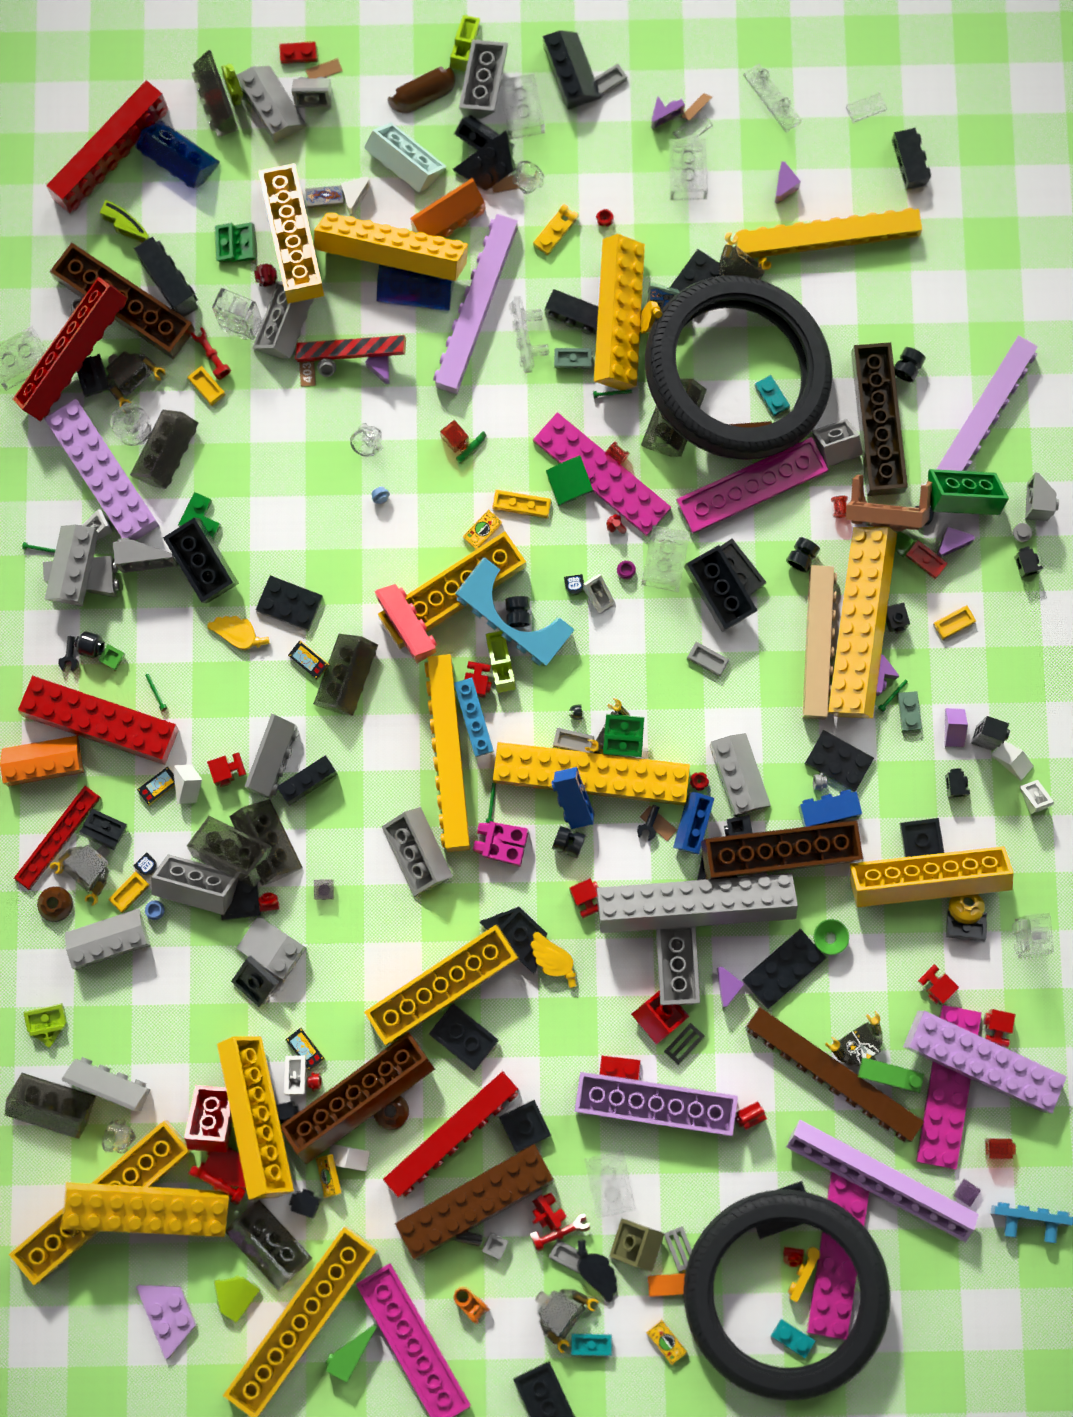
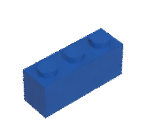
M574 767L556 771L551 784L553 791H557L559 806L564 809L565 822H569L571 829L593 825L595 813L578 768Z
M841 791L839 796L834 797L832 794L821 796V800L814 801L813 798L803 800V804H800L798 807L803 827L824 825L861 816L862 810L857 791Z
M688 792L673 848L692 854L700 853L701 841L704 839L714 802L713 797L697 792Z

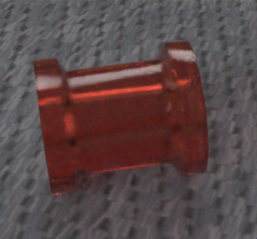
M615 441L606 450L605 455L612 457L617 461V465L620 466V464L622 465L630 453L621 449Z
M835 496L831 498V502L834 505L833 518L846 517L848 496Z

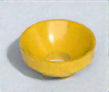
M979 894L951 897L949 911L955 920L964 924H972L983 916L985 904ZM971 898L974 901V905L966 906L963 899Z

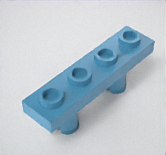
M473 678L455 682L454 686L475 757L494 752Z
M998 1202L997 1206H991V1213L1006 1217L1004 1236H1017L1018 1219L1020 1218L1044 1221L1046 1223L1044 1242L1056 1243L1057 1230L1060 1223L1073 1225V1217L1069 1216V1212L1057 1211V1214H1050V1209L1037 1208V1212L1029 1211L1030 1207L1018 1205L1017 1209L1009 1208V1203Z

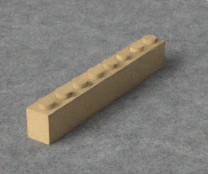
M811 565L809 569L802 718L825 720L827 715L831 714L828 712V696L831 695L832 684H829V677L833 675V666H830V658H833L834 647H831V640H834L835 628L831 627L832 621H835L836 611L832 609V604L836 602V591H833V584L837 583V573L834 572L833 566Z

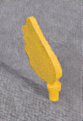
M649 301L641 311L640 332L643 334L650 332L656 318L662 317V310L657 302Z
M236 615L232 617L224 616L223 618L216 617L214 622L207 624L209 630L220 635L234 647L241 650L250 649L252 646L259 648L261 645L270 644L269 637H256L255 630L248 619L241 620Z
M539 932L533 933L534 941L531 942L530 946L533 949L532 953L536 958V964L543 967V973L549 976L565 975L569 988L577 986L575 980L576 972H573L572 969L573 959L571 955Z

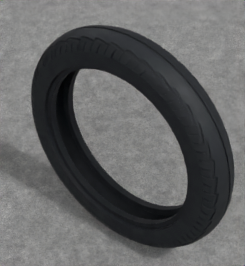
M718 276L688 286L663 307L661 311L662 317L655 319L648 336L645 351V372L648 387L657 408L669 425L684 439L698 448L717 456L730 459L753 460L779 454L799 443L812 431L820 420L829 400L832 387V362L827 342L820 327L807 309L793 296L779 287L759 279L745 276ZM721 308L747 310L772 322L790 341L800 365V392L792 411L774 423L752 428L732 426L709 416L689 397L678 374L676 347L682 329L695 317Z
M798 1190L765 1191L745 1197L728 1206L707 1225L699 1236L690 1254L684 1277L683 1297L685 1314L692 1336L704 1357L716 1371L734 1385L747 1392L769 1399L785 1401L805 1400L822 1396L843 1386L862 1371L872 1359L883 1339L889 1320L891 1304L889 1276L882 1254L866 1228L847 1210L831 1200L809 1192ZM793 1221L807 1224L823 1231L844 1249L853 1263L859 1279L860 1305L851 1332L833 1353L810 1365L793 1368L777 1367L753 1359L731 1341L717 1316L713 1295L714 1279L723 1255L744 1233L766 1223Z

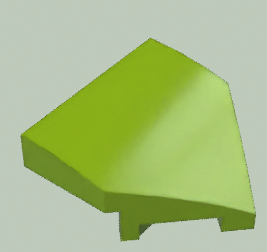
M232 64L221 66L222 75L234 106L241 105L243 93Z
M63 1003L23 1012L29 1035L40 1040L49 1048L67 1023Z
M239 1275L234 1278L214 1281L219 1311L237 1323L260 1288Z

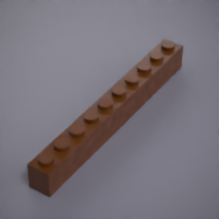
M758 1007L745 1026L748 1029L747 1033L755 1039L758 1037L765 1041L763 1044L771 1050L776 1048L781 1052L780 1056L788 1062L790 1060L796 1062V1067L804 1073L808 1071L813 1074L812 1078L821 1085L826 1083L830 1086L829 1090L837 1096L841 1094L846 1097L845 1102L854 1108L858 1106L863 1109L861 1113L870 1119L876 1118L880 1121L878 1125L885 1130L891 1129L896 1132L895 1137L905 1143L906 1140L912 1142L924 1124V1121L863 1078L858 1077L856 1073L761 1007Z

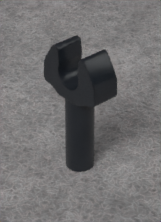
M74 636L67 637L66 655L58 660L62 671H65L67 662H71L72 672H75L79 666V661L73 657Z
M652 805L646 823L638 825L637 833L639 838L644 830H649L650 832L648 841H651L656 836L657 832L654 830L653 824L660 807Z

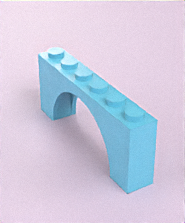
M483 558L456 591L455 595L458 596L456 600L464 606L468 604L472 607L473 610L471 612L477 617L481 618L483 616L487 619L488 622L486 624L492 629L496 630L498 628L502 631L501 636L507 641L511 642L513 640L517 643L516 648L522 653L526 654L528 652L532 655L531 660L537 665L543 664L547 666L575 629L558 617L547 627L532 632H522L507 625L496 612L492 599L493 584L500 569L488 559Z

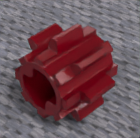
M265 263L256 267L257 271H254V275L259 286H273L276 283L275 280L278 279L276 268H273L272 264Z

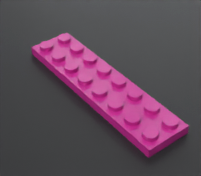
M558 412L533 438V442L559 464L581 455L594 493L645 536H648L671 510L669 504Z
M811 437L779 454L767 457L676 499V502L692 534L816 478L828 472L829 469Z
M942 1005L940 1018L978 1035L982 1012ZM933 1061L923 1116L924 1124L921 1128L916 1162L957 1170L971 1079Z
M831 1171L827 1199L847 1210L864 1226L869 1191ZM822 1231L819 1247L820 1256L817 1260L807 1333L845 1340L848 1337L857 1273L844 1249L833 1238Z
M387 1264L356 1283L358 1290L430 1417H454L470 1407V1401L392 1264Z

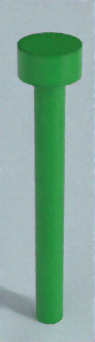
M632 390L597 393V391H593V398L596 399L598 398V396L630 394L632 393Z
M23 542L22 549L27 550V548L52 553H55L56 550L51 548L28 545L27 542Z
M146 674L145 676L160 704V711L167 709V705L163 704L150 675Z
M905 679L885 703L878 706V709L884 712L886 710L885 707L908 681Z
M492 783L489 813L485 823H490V821L493 822L494 820L492 819L496 783Z

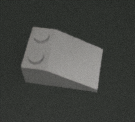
M120 538L117 542H113L115 565L121 573L178 566V562L173 554L130 540L129 538Z
M257 916L236 949L248 957L251 955L263 967L281 979L286 980L306 950V947Z

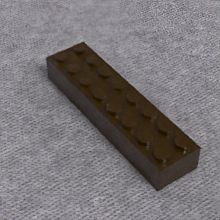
M888 342L854 345L851 357L863 451L867 496L905 493L908 486L892 344Z

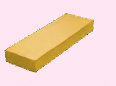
M495 490L492 509L548 518L551 499Z

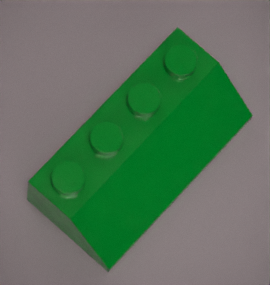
M929 469L928 481L932 482L930 506L933 512L1000 515L1009 500L997 473Z

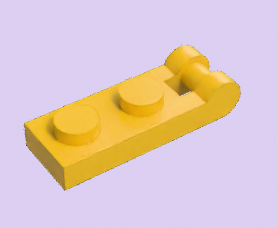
M563 204L535 239L533 245L548 256L578 219L579 214L575 211H570L569 207ZM564 215L568 218L566 222L562 220Z
M815 1247L808 1248V1259L805 1265L801 1263L796 1273L799 1277L796 1283L792 1282L788 1289L789 1298L795 1302H798L820 1256L819 1250Z

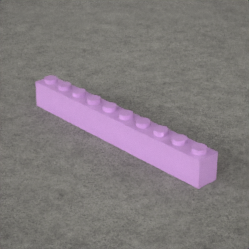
M496 214L495 220L491 219L489 230L491 231L489 236L484 238V250L478 254L476 261L478 263L477 269L472 271L470 280H472L471 285L466 287L464 293L466 297L465 302H461L458 313H460L459 318L454 320L452 326L454 332L452 337L449 336L447 339L446 347L448 348L446 353L441 355L440 370H436L433 380L435 381L436 388L458 394L517 232L518 220Z
M1018 335L937 467L938 470L967 471L972 463L969 460L972 454L976 456L981 448L979 442L981 439L986 440L991 432L988 429L990 424L995 425L1000 417L998 411L1000 408L1005 409L1009 402L1007 398L1009 393L1014 394L1019 386L1016 383L1018 378L1023 379L1028 371L1025 368L1028 362L1032 364L1038 355L1035 353L1037 345Z
M799 1120L792 1131L786 1148L964 1242L973 1233L978 1213L802 1120Z

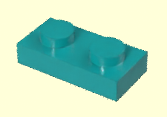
M772 375L755 383L754 386L773 417L790 408V404Z
M783 1319L779 1320L770 1335L804 1358H806L815 1343L814 1339Z
M571 1333V1355H612V1334Z

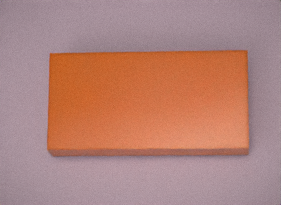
M685 1273L649 1275V1297L683 1294Z

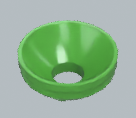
M824 920L814 930V943L825 954H838L849 943L848 929L838 920ZM827 932H832L835 935L834 943L829 944L825 941L824 936Z

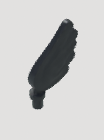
M578 1240V1250H576V1253L579 1255L577 1262L579 1274L607 1302H611L613 1300L612 1294L617 1291L615 1285L616 1278L614 1276L615 1270L609 1265V1259L597 1253H588V1250H586V1240Z

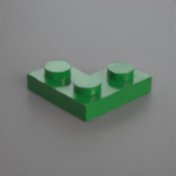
M194 492L178 526H182L194 517L199 518L214 540L221 524L205 517L212 500Z

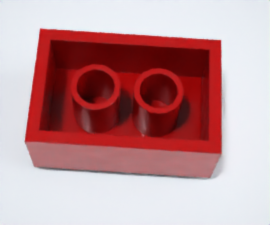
M195 1085L184 1137L187 1150L227 1153L233 1121L226 1087Z

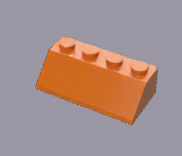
M471 178L410 217L412 231L417 233L423 232L431 236L448 237L458 227L462 228L467 225L472 218L480 217L486 208L474 180Z
M79 736L2 748L0 768L3 784L13 786L84 773Z

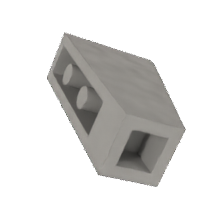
M112 556L93 557L86 592L117 597L116 591H119V581L116 580L115 573L118 572V567L115 565ZM53 561L43 562V576L47 585Z

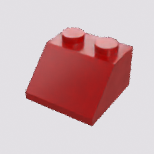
M660 990L631 1014L656 1045L690 1017L680 1005H660Z

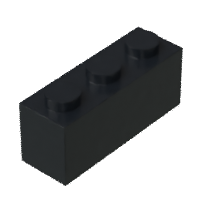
M472 115L462 118L454 135L476 150L481 149L500 135Z
M916 127L894 132L892 143L905 190L927 186L931 178V171L925 163L926 153L921 148L922 139L920 133L917 134Z
M553 289L545 306V315L553 321L560 320L564 322L568 327H578L586 334L593 333L596 335L598 306Z
M986 716L976 725L971 744L993 751L995 748L1000 747L1004 741H1007L1010 734L1008 729L1009 723Z
M325 755L278 785L277 788L290 806L338 775V773Z

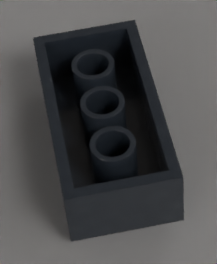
M152 236L134 248L139 261L175 312L186 317L198 309L196 304L198 299L190 284H187L182 272L176 268L170 255H167L160 241L156 242Z
M194 517L163 537L201 603H209L239 584L201 519Z

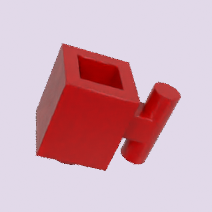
M468 661L467 669H473L474 674L466 672L464 680L473 678L478 697L486 698V693L490 694L492 682H489L488 676L482 675V671L490 672L491 665Z
M239 752L232 754L234 762L229 763L226 756L207 761L216 786L225 787L230 785V781L235 780L233 771L237 770L239 777L246 775Z
M591 878L569 887L576 906L585 904L586 909L580 911L582 919L598 912L597 904L594 905L592 900L597 899L598 885L596 881L592 882Z
M933 964L918 982L924 986L929 981L932 985L926 990L929 993L928 998L934 1004L939 1003L942 1005L957 991L959 986L946 973L937 978L935 974L940 969Z
M990 1009L988 1013H985L983 1022L986 1024L985 1029L994 1031L993 1036L985 1035V1039L1000 1046L1009 1047L1010 1040L1002 1037L1003 1033L1012 1034L1016 1014Z
M758 1101L736 1111L737 1116L735 1117L740 1128L743 1127L744 1130L767 1119L766 1113Z

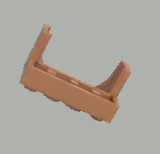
M856 475L852 480L851 502L846 507V520H851V523L854 524L868 522L870 526L889 527L893 531H904L905 529L919 530L929 521L932 482L927 481L926 485H921L919 508L867 503L864 495L863 475Z

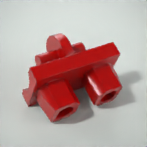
M552 1193L544 1196L540 1195L532 1201L536 1207L532 1211L536 1217L532 1220L533 1225L539 1222L542 1228L548 1225L550 1230L553 1231L559 1228L567 1217L561 1208L556 1212H553L550 1208L556 1202Z

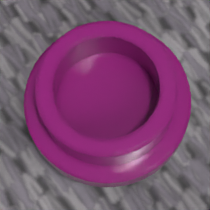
M625 560L618 564L617 574L620 578L631 579L635 575L636 567L631 561Z

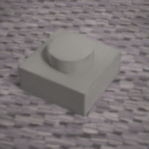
M490 1233L482 1252L500 1260L509 1241Z

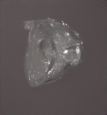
M521 161L518 163L516 174L513 176V184L517 185L522 193L530 194L538 187L543 186L545 177L537 165L529 161Z
M366 423L360 425L350 438L352 449L361 456H374L383 449L381 445V430L368 426Z
M113 1120L104 1132L102 1138L103 1150L105 1152L117 1151L118 1153H125L127 1147L135 1140L136 1135L126 1125L125 1120Z

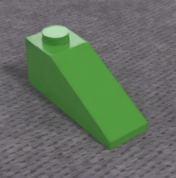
M862 1057L858 1077L902 1090L920 1093L925 1074Z
M373 1324L338 1349L335 1354L330 1353L325 1362L328 1366L326 1371L347 1383L377 1325Z

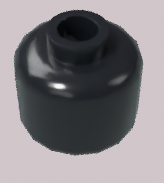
M85 631L80 636H77L75 647H77L79 655L96 658L103 653L105 642L100 635Z

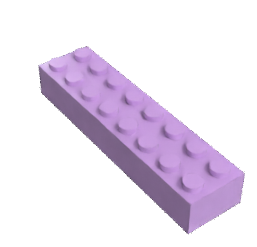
M77 399L44 418L122 538L136 541L159 526Z
M917 1011L903 1045V1048L1044 1113H1053L1067 1078L1063 1074L926 1011Z
M580 1072L574 1112L733 1136L738 1096Z

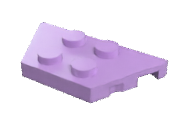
M138 1285L136 1288L163 1355L167 1359L195 1327V1319L182 1287Z

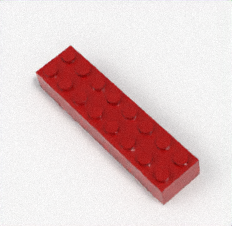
M145 80L46 185L50 195L57 204L70 214L80 206L81 201L85 197L91 195L94 187L102 183L106 175L117 167L118 162L130 153V149L135 144L137 145L141 142L145 133L151 131L155 123L167 114L168 106L163 93Z
M98 276L14 396L13 400L23 411L40 422L48 416L51 406L60 399L61 392L65 387L69 386L72 376L81 369L84 359L92 353L96 342L102 339L106 328L114 322L117 312L124 308L127 297Z
M33 675L18 708V712L22 717L163 765L166 764L179 731L174 723Z
M503 1071L499 1073L383 1178L384 1182L397 1197L403 1195L405 1198L414 1190L413 1185L416 1182L420 1184L429 1176L427 1172L430 1169L436 1170L444 1163L442 1159L447 1154L450 1157L459 1149L457 1145L461 1141L466 1143L474 1136L472 1131L477 1127L479 1130L482 1129L489 1122L487 1118L491 1114L496 1116L504 1108L501 1106L507 1100L509 1103L518 1096L517 1091L519 1089Z

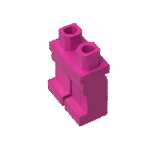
M491 821L489 824L479 823L477 834L485 835L486 840L485 842L475 840L473 851L482 854L483 858L521 867L529 830L528 828Z

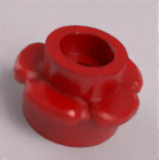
M608 209L600 210L596 214L598 225L602 227L610 226L613 223L612 220H614L613 213Z
M703 772L692 774L690 780L691 787L696 788L697 791L704 790L709 784L707 775Z
M314 1072L307 1079L308 1088H312L313 1092L322 1088L321 1074H315Z

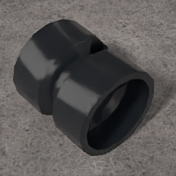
M905 347L899 357L900 360L894 366L895 376L903 381L913 382L919 372L918 369H921L926 357L914 348Z
M799 537L794 545L795 551L790 552L786 562L798 571L806 573L812 565L811 559L816 558L820 547L809 539Z
M514 596L506 598V611L509 612L506 615L507 625L512 628L530 626L531 614L527 612L530 609L529 597Z
M560 826L552 849L561 853L566 851L567 855L578 858L586 835L579 832L571 833V829ZM569 839L574 841L572 846L567 845Z

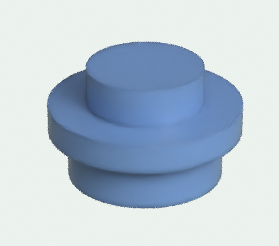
M384 487L374 489L371 493L372 501L379 504L386 502L390 495L389 491Z
M151 901L145 907V914L151 920H158L164 915L165 908L159 901Z

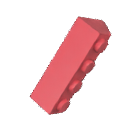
M394 584L374 591L379 604L415 662L418 664L428 658L427 656L436 653L435 646H437L435 639L432 635L428 637L425 632L427 630L425 623L422 619L418 621L415 616L417 611L412 603L408 604L405 600L407 595L403 588H398Z

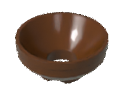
M57 886L49 887L39 895L37 908L43 918L51 922H58L67 918L71 913L73 899L66 889ZM52 897L58 900V906L54 909H50L47 905L48 900Z
M399 1096L374 1114L375 1121L382 1128L388 1130L398 1129L408 1119L409 1106L406 1100ZM390 1105L396 1108V1115L392 1118L385 1115V1108Z

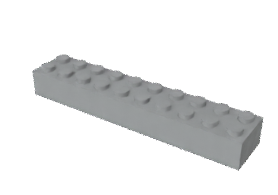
M792 873L597 888L600 933L796 919L798 908Z

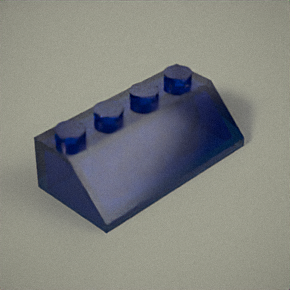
M163 121L142 129L135 147L144 156L155 161L158 166L163 167L172 176L179 178L185 185L193 189L202 185L220 163L218 159Z
M379 264L376 302L450 311L454 281Z

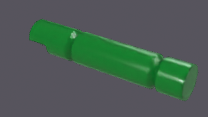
M482 431L456 457L459 463H462L485 440L484 438L487 436L485 432Z

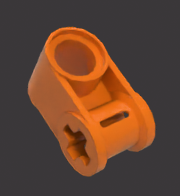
M461 1286L455 1290V1303L475 1324L479 1323L478 1320L486 1311L489 1312L491 1310L469 1288ZM461 1291H465L469 1296L464 1302L457 1299V1294Z

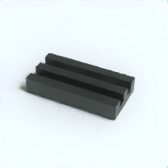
M690 1023L664 1052L679 1065L705 1036ZM692 1029L693 1032L672 1054L670 1050ZM697 1034L699 1037L696 1039V1041L683 1053V1055L679 1059H677L675 1056Z

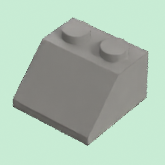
M307 77L293 79L291 92L295 107H332V85L330 78L317 77L316 79H309Z
M848 419L812 430L818 450L827 466L837 465L839 462L863 455L860 435Z
M1037 472L1027 482L1025 519L1048 521L1055 511H1058L1059 499H1056L1057 493Z

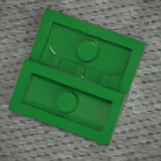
M249 222L238 225L233 223L216 225V261L240 262L256 260L255 224Z
M581 455L546 470L558 506L576 500L577 497L594 492Z
M606 714L603 754L642 757L645 717Z

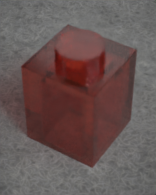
M455 420L440 431L441 438L454 453L458 450L463 451L469 445V436Z
M985 1138V1159H1013V1155L1016 1154V1145L1012 1142V1139Z

